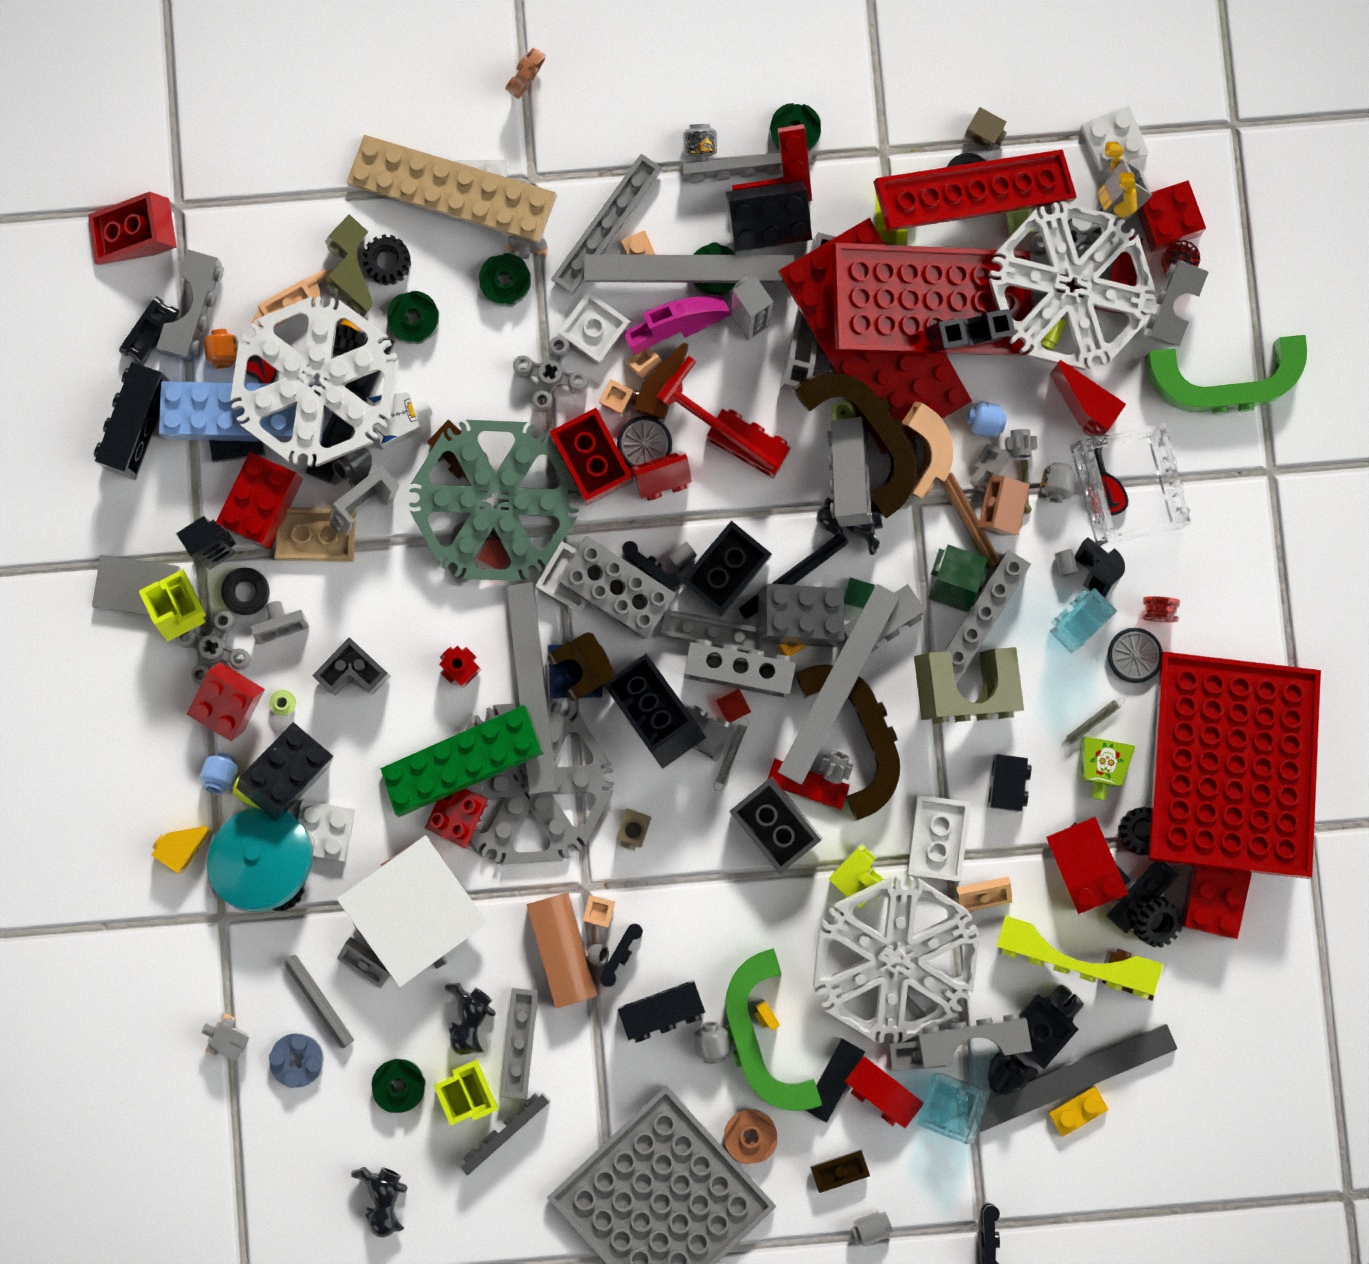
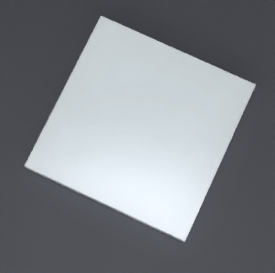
M426 835L337 898L339 904L399 987L488 924Z

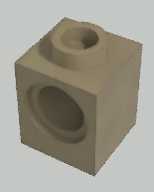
M979 107L964 136L992 151L995 144L1000 146L1007 134V131L1004 130L1007 121Z
M626 808L616 837L617 840L621 841L620 846L635 851L636 846L642 848L652 817ZM630 823H636L641 827V833L637 838H629L625 833V829Z

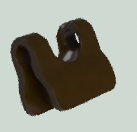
M590 632L580 635L552 651L547 656L552 666L559 665L565 661H574L581 667L583 672L581 680L567 691L570 701L584 697L614 678L615 672L602 646L599 645L594 634Z

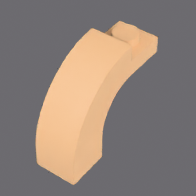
M914 402L902 423L921 439L924 446V462L916 475L915 485L911 492L912 495L923 498L924 495H928L933 489L935 478L943 482L947 479L953 462V442L942 418L925 404Z

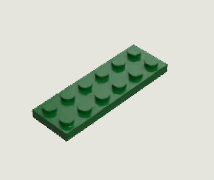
M524 704L380 769L394 814L399 818L544 753L530 712Z

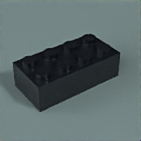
M131 362L130 367L124 370L121 379L123 386L120 393L117 392L112 402L114 410L111 418L108 417L103 426L104 437L102 442L97 443L94 450L95 462L105 470L136 480L160 416L161 381H170L162 372Z
M647 653L617 673L612 680L603 684L662 769L707 738Z

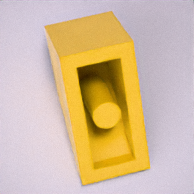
M201 826L169 832L165 836L160 835L152 846L154 851L151 856L177 874H182L213 829L208 826Z

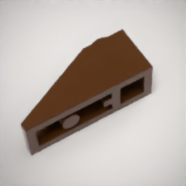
M683 342L642 383L640 391L635 390L631 405L635 406V414L650 416L663 423L665 422L670 405L661 403L656 398V395L670 376H674L685 361L689 344Z

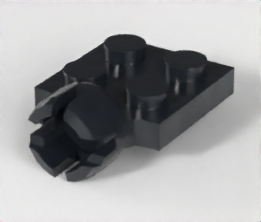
M1062 984L1058 985L1047 997L1036 993L1019 1013V1018H1027L1032 1051L1024 1053L1043 1070L1079 1030L1074 1025L1073 1019L1083 1008L1084 1003L1076 994L1069 998L1072 991Z

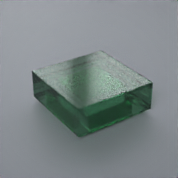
M850 577L844 595V604L863 610L875 585Z

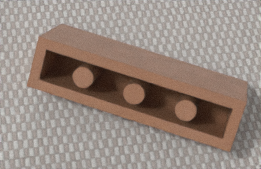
M569 892L526 904L555 1008L557 1009L598 996Z

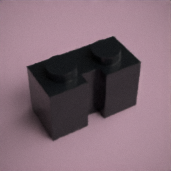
M1001 754L993 755L987 808L1021 812L1023 807H1027L1029 792L1025 791L1026 780H1030L1032 765L1028 764V758Z

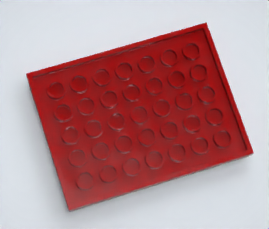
M1162 652L1148 860L1302 879L1312 878L1321 670Z

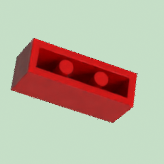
M722 408L717 419L778 463L773 470H770L712 427L706 435V440L774 479L790 453L791 448L787 446L788 442L777 435L771 437L764 433L765 428L755 422L749 424L743 421V416L732 409L726 411Z

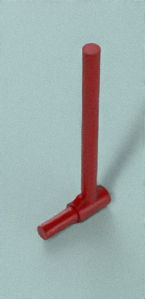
M688 356L674 376H670L656 395V398L664 405L677 402L767 468L773 470L778 463L775 459L682 394V381L696 364V360Z

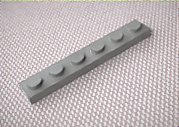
M642 153L639 155L552 276V282L571 295H574L584 281V254L604 253L662 172L661 166Z

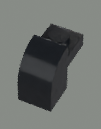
M1087 537L1081 543L1074 557L1077 562L1090 571L1082 585L1101 601H1104L1114 591L1123 576L1125 562L1122 555L1115 548L1108 553Z

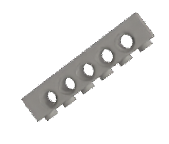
M1010 550L1004 554L944 652L951 651L956 684L1031 566V563Z

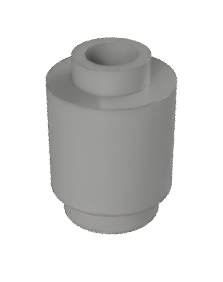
M878 1211L854 1220V1227L850 1228L855 1242H861L863 1247L888 1237L887 1234L893 1233L886 1212L879 1214Z

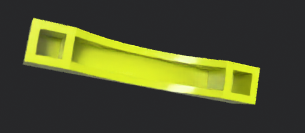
M1006 915L996 947L1003 949L1001 953L1003 955L1016 959L1018 954L1028 957L1027 962L1043 967L1044 962L1053 964L1054 971L1069 975L1070 970L1080 973V979L1093 983L1098 978L1107 981L1106 987L1121 991L1122 987L1133 989L1132 995L1148 999L1149 995L1156 996L1164 969V964L1140 956H1134L1124 961L1113 963H1089L1073 959L1053 948L1032 923Z

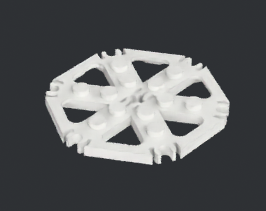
M1056 202L1051 205L1052 215L1045 212L1044 206L1038 209V214L1037 209L1034 210L997 250L994 255L1001 257H994L992 262L1000 265V271L991 270L989 276L999 278V280L990 278L988 281L998 311L1009 309L1004 294L1008 286L1046 294L1022 321H1015L1013 319L1016 335H1013L1009 342L1012 344L1017 339L1023 340L1024 346L1020 349V353L1027 351L1031 346L1032 348L1026 355L1027 357L1056 364L1061 359L1073 368L1080 370L1093 368V357L1099 359L1100 365L1106 364V361L1109 363L1151 318L1143 316L1153 312L1152 309H1147L1144 306V301H1154L1156 297L1153 294L1156 293L1139 235H1135L1134 239L1129 241L1128 238L1134 234L1135 230L1132 228L1127 233L1121 231V225L1125 222L1124 219L1119 220L1113 225L1115 219L1118 218L1117 215L1065 202H1059L1058 204ZM1071 218L1096 223L1101 227V235L1080 258H1078L1068 225V220ZM1031 230H1037L1042 235L1051 266L1015 258L1013 250ZM1121 252H1127L1132 258L1138 283L1134 287L1098 277ZM1073 279L1075 280V285L1079 286L1080 289H1075L1071 293L1069 292L1070 287L1064 283H1069ZM1094 306L1125 313L1129 317L1128 326L1112 343L1104 342ZM1065 313L1076 345V351L1072 355L1046 350L1041 344L1042 338Z
M311 296L255 319L256 322L263 326L262 329L258 325L251 323L250 326L256 331V335L253 338H249L245 334L242 335L243 340L249 346L242 344L240 341L238 343L230 401L233 403L231 406L234 410L239 408L245 409L244 414L237 417L239 423L246 422L245 424H240L241 427L291 464L290 459L294 452L293 463L295 465L299 464L301 456L306 455L308 456L307 465L309 467L313 466L314 456H316L315 466L318 467L373 444L374 442L368 439L366 435L369 433L373 439L378 440L379 436L373 432L374 426L381 425L385 429L388 427L380 416L388 419L389 422L391 421L399 361L392 362L397 358L396 353L390 355L384 353L385 348L392 345L390 340L382 341L388 339V336L339 300L338 308L335 310L336 301L334 298L330 299L328 307H322V298L317 296L315 299L316 307H313L314 297ZM298 314L308 316L309 324L304 356L274 334V326L278 322ZM339 320H349L368 335V342L364 346L332 358L337 322ZM253 355L259 356L286 377L255 391H248L244 386L247 361ZM378 370L384 374L381 402L376 406L368 405L343 386ZM304 373L314 378L319 375V381L326 389L324 390L316 385H313L312 388L309 387L311 383ZM297 404L293 436L289 442H280L261 427L260 420ZM325 407L355 429L353 438L330 448H324L320 445Z
M890 876L835 903V908L829 909L831 915L835 916V920L833 922L821 920L822 925L827 930L822 929L818 925L813 987L817 996L827 993V996L820 1000L821 1005L826 1012L875 1042L876 1033L880 1043L884 1042L885 1034L892 1033V1041L897 1043L900 1039L902 1043L922 1033L925 1027L937 1026L957 1016L956 1011H962L960 1004L956 1003L957 999L963 997L966 1000H970V996L964 989L972 994L974 990L980 934L975 925L965 927V924L973 919L966 908L921 879L917 878L916 884L912 876H909V882L906 886H900L901 879L899 876H895L894 880ZM878 895H884L888 899L884 935L853 916V910L856 906ZM928 897L947 910L948 915L945 920L914 935L918 898ZM835 939L866 958L835 974H830L826 971L828 944ZM961 944L965 948L962 973L956 978L949 977L926 962ZM900 955L904 965L901 963H894L892 965L889 956L897 958ZM879 985L876 1015L873 1019L864 1020L844 1007L843 1003ZM908 985L937 1002V1008L934 1011L911 1022L904 1020Z

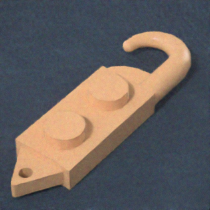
M333 269L321 270L258 304V310L251 323L263 327L260 323H255V319L311 296L314 297V306L316 297L321 295L318 284L325 281ZM288 318V319H286V320H283V321H281V322H278V323L274 326V328L277 327V326H279L280 324L286 322L287 320H289V319H291V318Z

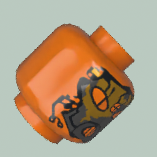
M227 329L212 330V335L204 339L206 362L213 365L214 369L233 367L238 350L237 337L227 333Z

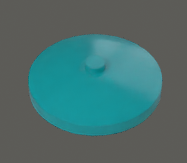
M256 807L239 812L222 825L212 840L207 856V872L210 883L215 892L224 901L239 910L264 912L275 909L293 898L307 880L313 860L311 839L304 826L288 812L278 822Z

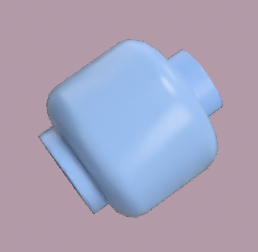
M984 401L976 403L973 409L969 408L966 416V423L970 424V430L973 434L994 438L999 433H1003L1007 421V414L1003 412V408L1000 405Z
M218 753L217 756L206 758L199 776L206 791L214 794H223V792L232 789L239 768L232 761L233 758L230 755Z

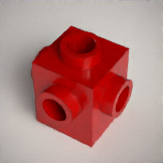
M458 645L454 649L449 647L440 656L442 661L439 665L443 668L440 674L451 684L456 681L463 689L482 669L474 662L477 657L467 647L463 650ZM462 662V666L459 669H455V664Z

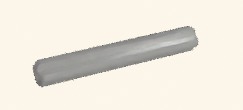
M295 954L287 958L283 962L284 966L340 1048L343 1049L349 1046L354 1041L353 1036L299 957Z

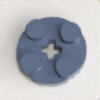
M302 1033L286 1035L275 1043L269 1054L270 1070L278 1082L289 1088L309 1085L319 1077L322 1071L323 1049L318 1041L309 1035ZM293 1053L296 1056L301 1054L304 1058L301 1060L302 1066L300 1068L297 1065L292 1066L290 1064Z

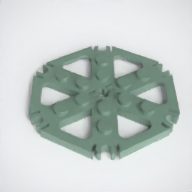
M466 420L470 427V431H467L465 423L461 421L459 422L461 427L459 435L453 434L450 428L446 429L448 437L451 438L450 441L445 438L442 432L410 483L421 485V489H409V492H415L420 497L418 502L409 503V506L412 508L420 506L421 509L415 512L410 511L438 565L445 556L448 559L444 561L443 569L446 570L450 563L457 565V571L454 576L458 577L462 573L463 568H466L465 574L461 579L523 581L518 570H521L523 577L528 579L530 576L527 573V568L533 565L538 573H540L542 567L537 562L540 559L546 569L561 541L564 540L578 516L571 517L567 513L579 512L578 508H571L569 506V500L571 498H579V495L576 493L568 494L567 491L579 490L551 437L549 436L547 442L542 445L541 442L545 439L546 432L543 431L539 438H534L531 435V431L534 428L533 424L528 426L526 433H523L524 426L528 422ZM483 431L510 432L515 438L514 444L496 473L478 442V436ZM451 451L454 453L471 486L434 485L430 482L429 474L443 452ZM539 455L548 456L560 477V486L556 489L518 488ZM501 492H509V494H501ZM492 493H497L498 498L508 500V502H501L496 505V508H492L491 503L480 501V499L490 498ZM501 507L509 508V509H508V510H501ZM432 512L470 513L452 544L446 547L442 546L428 523L429 514ZM518 515L557 517L559 527L546 548L539 550L534 547ZM493 528L511 560V565L504 570L479 569L474 563L475 556Z

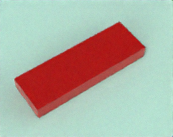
M774 758L767 780L773 776L782 789L787 792L839 810L842 809L850 786L849 784L844 782L839 784L832 783L824 779L823 775L808 771L802 785L777 773L783 761Z

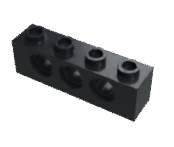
M202 516L176 533L189 555L209 570L236 554L233 548L236 545L235 540L214 519L210 521L205 516Z

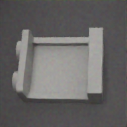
M383 465L333 503L328 517L330 519L329 524L337 533L341 532L346 537L350 534L354 524V519L349 515L374 494L387 505L394 499L400 485Z

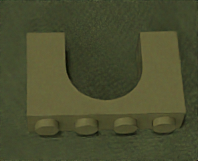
M1016 647L995 648L979 652L983 686L981 694L975 702L964 698L956 686L951 651L930 652L914 656L921 720H932L933 724L948 723V718H954L955 723L971 721L970 716H976L977 721L993 719L992 715L998 714V719L1013 718L1014 712L1024 711Z

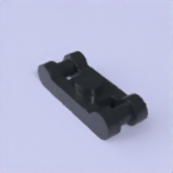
M154 297L120 346L119 352L124 356L129 355L134 358L135 363L144 365L159 341L164 323L174 322L179 314V310L164 304V300L160 297ZM158 312L163 315L160 321L153 318ZM137 340L144 343L140 350L135 347Z
M627 541L623 544L622 551L627 560L674 592L679 589L680 577L676 573L667 574L660 568L662 564L651 555L646 558L638 552V546L635 542Z
M633 923L625 931L600 976V982L603 986L611 987L615 984V971L619 964L625 966L632 954V951L628 950L633 940L639 939L643 934V929L639 924Z
M988 1202L982 1205L980 1211L982 1264H999L996 1261V1248H1000V1233L995 1231V1221L999 1219L1000 1211L994 1204Z

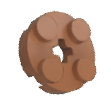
M533 47L517 65L516 69L519 71L515 77L513 76L509 80L505 90L519 99L528 89L524 85L527 86L536 77L545 61L544 57L546 54Z
M743 1109L735 1113L728 1120L724 1129V1143L729 1154L735 1160L744 1164L758 1163L767 1160L773 1154L777 1146V1130L773 1120L766 1113L757 1109ZM754 1129L757 1131L755 1136L758 1140L756 1142L751 1141L748 1144L745 1142L746 1136L743 1134L746 1130L750 1132Z

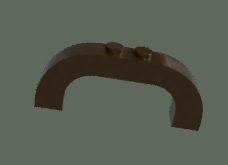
M831 372L813 375L794 386L791 390L806 411L809 412L822 402L834 397L846 398L855 405L887 450L891 463L887 479L870 493L871 502L878 508L882 517L887 519L907 501L914 488L917 462L914 450L903 433L906 431V428L899 418L893 419L888 411L891 407L883 396L878 398L874 391L859 379L840 373Z
M815 665L795 673L805 699L821 691L834 665ZM858 676L847 698L854 706L874 754L876 773L872 782L866 788L846 796L855 821L868 817L880 810L894 794L900 776V758L894 743L898 741L894 728L892 726L888 727L884 719L888 715L883 702H877L873 691L860 676Z

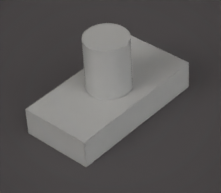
M273 601L266 605L270 620L251 626L252 634L259 644L310 628L307 618L301 609L285 614L281 601Z

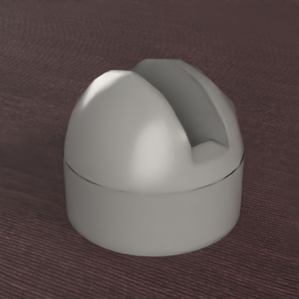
M593 944L587 949L589 956H586L589 963L601 967L607 963L609 949L606 945Z

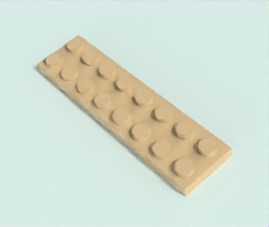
M365 134L346 181L349 186L539 244L557 198V194L554 191Z

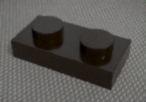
M861 1149L810 1166L819 1193L870 1176Z

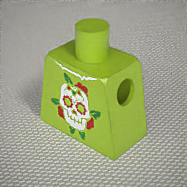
M1087 736L1081 738L1080 778L1081 781L1093 783L1090 798L1106 801L1109 786H1122L1135 750V745Z

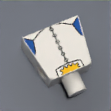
M409 392L394 393L391 421L389 422L388 419L380 416L388 427L385 429L381 425L375 426L380 445L383 449H387L422 431L418 419L433 415L429 400L414 404ZM382 395L367 397L368 404L370 406L378 405L381 402Z

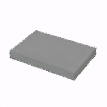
M100 555L92 607L150 616L139 590L180 571V566Z

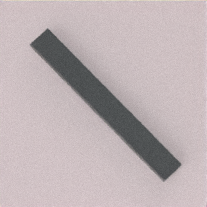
M1163 1024L1029 1081L1022 1090L1008 1095L997 1094L969 1106V1109L979 1132H983L1175 1051L1178 1048L1168 1025Z

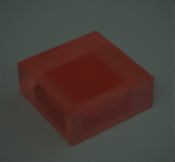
M490 536L478 560L495 569L503 570L509 560V555L501 541Z
M740 689L716 700L724 719L729 723L751 713Z

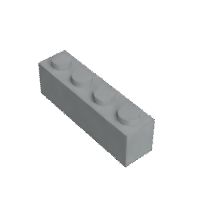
M756 276L751 279L745 277L734 285L736 289L733 290L731 317L747 340L770 326L774 303Z
M863 417L832 420L831 431L827 432L829 446H832V454L828 456L830 470H833V478L829 480L831 494H834V502L830 504L832 518L837 519L840 527L871 524L866 424Z

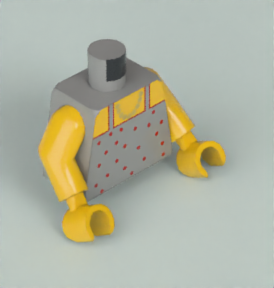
M1106 142L1105 155L1106 157H1113V159L1110 161L1111 174L1097 194L1102 205L1098 211L1117 215L1118 218L1116 219H1124L1126 222L1150 199L1152 193L1143 172L1123 158H1120L1124 152L1122 146L1118 142Z

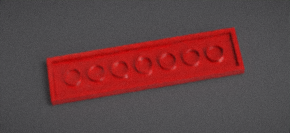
M1063 149L879 177L873 181L887 232L1047 206L1056 202L1058 204L1061 201L1072 202L1077 198Z

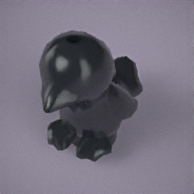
M827 497L824 505L817 512L816 520L818 525L835 536L838 533L843 535L842 529L847 528L853 534L866 540L869 554L874 556L880 544L875 535V530L883 528L878 508L871 509V524L840 527L837 519L832 518L830 508L832 500Z
M460 983L445 984L444 989L455 995L458 1001L457 1007L461 1022L459 1025L452 1022V1028H449L450 1045L453 1051L459 1055L484 1052L480 1046L477 1032L486 1015L494 1017L496 1014L495 1010L488 1006L492 999L477 987L469 993L463 989Z
M366 1167L353 1170L351 1177L365 1182L369 1195L375 1204L374 1209L367 1207L368 1213L365 1214L371 1232L377 1237L385 1238L394 1232L405 1229L394 1213V1205L399 1192L404 1193L408 1189L406 1184L399 1182L401 1175L385 1167H381L379 1174L370 1172Z

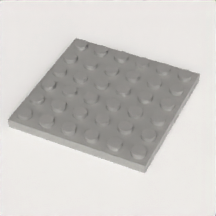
M667 1085L547 1196V1199L606 1264H717L777 1207Z

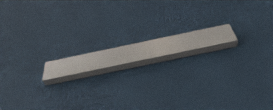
M584 254V282L737 283L745 277L751 279L756 276L760 283H784L778 270L794 262V255Z
M533 582L507 586L519 703L520 706L524 704L527 706L544 753L526 762L529 794L538 795L557 792L535 586Z
M876 584L777 773L802 785L895 608L900 595Z

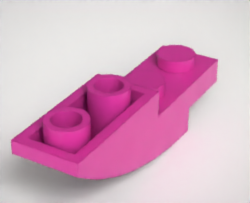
M709 295L685 298L658 306L643 313L646 321L623 333L631 351L635 355L679 332L686 338L730 316L731 313L723 296Z

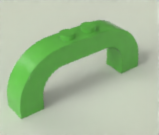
M1306 334L1279 337L1273 343L1276 362L1275 369L1268 379L1207 387L1193 385L1182 376L1178 368L1175 348L1149 351L1144 357L1148 378L1155 391L1166 402L1184 411H1212V415H1222L1228 413L1229 409H1238V412L1253 411L1254 407L1269 404L1289 391L1297 383L1304 371L1307 360Z
M772 948L747 959L732 976L726 993V1013L729 1024L725 1025V1029L728 1033L729 1041L734 1040L737 1050L733 1051L737 1067H743L747 1081L758 1096L769 1104L784 1110L801 1111L812 1109L822 1105L814 1077L797 1083H784L775 1079L765 1066L748 1011V997L754 986L762 980L782 974L775 950Z

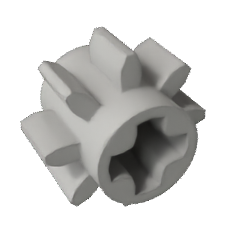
M1030 429L1011 430V437H1006L1005 450L1007 452L1012 451V458L1031 457V450L1038 448L1037 436H1031Z
M831 751L830 756L824 754L819 770L824 772V779L839 784L843 778L849 780L853 764L849 763L850 757L840 751Z

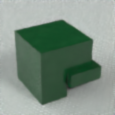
M947 544L945 550L939 548L930 574L935 576L928 599L968 613L977 592H980L989 568L986 564L988 558Z

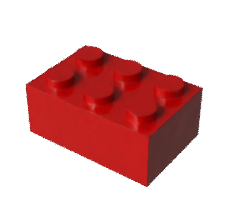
M597 408L549 431L550 437L586 506L633 483V476Z
M249 452L216 523H219L225 530L270 550L280 525L282 526L287 510L291 507L304 478L295 471Z
M1192 866L1182 908L1183 915L1181 918L1183 919V924H1179V926L1229 939H1238L1252 873Z

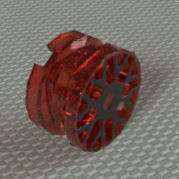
M1177 240L1171 243L1163 252L1160 260L1164 274L1166 275L1170 264L1175 265L1176 260L1198 267L1201 261L1198 248L1187 240Z
M1160 596L1143 597V605L1147 614H1142L1141 619L1164 623L1179 622V617L1174 616V614H1177V608L1180 607L1181 600Z

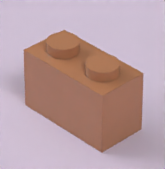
M990 476L978 528L1002 536L1019 535L1030 484L1007 476Z

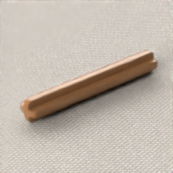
M950 472L945 482L940 481L979 554L988 558L986 564L989 568H992L1000 563V558L984 529L978 528L979 520L954 474Z

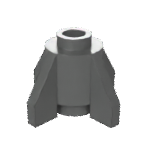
M363 447L334 459L335 462H333L332 467L336 475H334L331 483L335 486L342 480L348 479V483L353 488L369 475L372 466L370 451Z

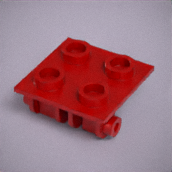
M467 789L436 801L424 828L466 849L467 845L472 842L470 840L474 829H478V826H476L478 821L481 822L482 820L480 816H482L485 807H488V804H486L488 799Z

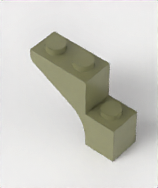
M348 214L325 241L330 253L335 257L340 256L343 260L327 276L324 283L327 285V290L333 296H340L347 303L348 307L364 318L371 309L373 301L357 260V250L359 244L365 239L369 231Z

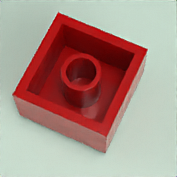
M1189 180L1151 192L1152 196L1136 211L1151 253L1175 245L1174 243L1179 244L1181 241L1185 242L1200 237L1206 230Z
M219 662L207 671L186 715L232 742L244 732L265 689Z

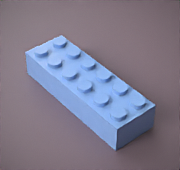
M161 381L159 434L165 440L260 441L241 427L240 424H245L246 422L239 423L237 417L244 414L245 409L239 408L234 410L231 406L233 404L230 401L233 383ZM244 383V386L248 391H255L271 383ZM310 384L309 386L312 388L313 385L323 388L321 384ZM297 404L260 420L261 427L280 442H289L293 436ZM324 420L320 443H323Z

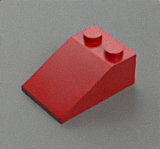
M149 191L88 215L94 259L97 265L154 256L177 248L170 200L165 196Z
M1061 359L1050 373L1052 380L1078 425L1083 427L1082 431L1091 438L1095 439L1097 437L1101 439L1111 428L1126 406V403Z
M682 451L631 467L641 498L646 497L647 501L662 497L661 492L669 489L672 490V493L687 489L686 484L692 482L686 453Z
M1096 816L1046 836L1078 915L1128 895L1127 888Z

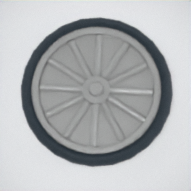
M640 416L629 420L622 427L617 438V448L626 465L631 468L669 455L672 451V437L668 428L660 420L650 416Z
M1128 628L1116 634L1111 640L1107 653L1108 663L1111 670L1120 679L1130 683H1142L1150 680L1160 670L1163 650L1160 642L1151 632L1142 628Z

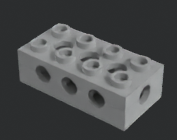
M588 536L582 539L555 581L643 639L649 638L676 593ZM590 566L596 567L600 572V576L596 581L591 580L587 575ZM613 580L621 584L622 590L619 595H614L610 591V584ZM635 595L643 598L644 604L640 610L632 605V599Z
M696 639V643L690 642L684 672L685 679L788 699L796 666L795 662H790L791 657L778 654L774 658L764 657L765 652L749 649L748 653L739 652V647L723 644L722 648L713 647L711 641ZM715 657L720 660L721 665L718 668H710L706 661L709 658ZM738 662L743 663L747 667V671L742 674L734 671L733 665ZM764 667L769 668L773 673V677L765 679L760 675L759 670Z

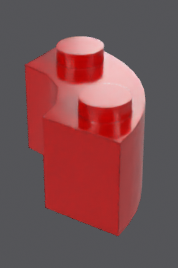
M863 1056L844 1081L853 1088L850 1093L863 1103L867 1099L883 1112L880 1117L891 1126L898 1123L906 1129L924 1105L923 1101L865 1056Z

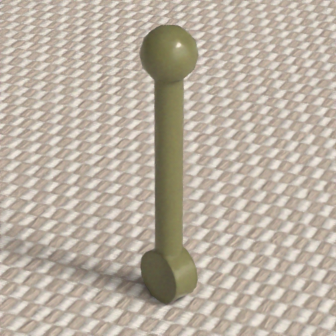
M1021 460L1023 482L1028 484V460ZM1029 494L1028 500L1025 504L1024 514H1029L1032 511V508L1029 505Z

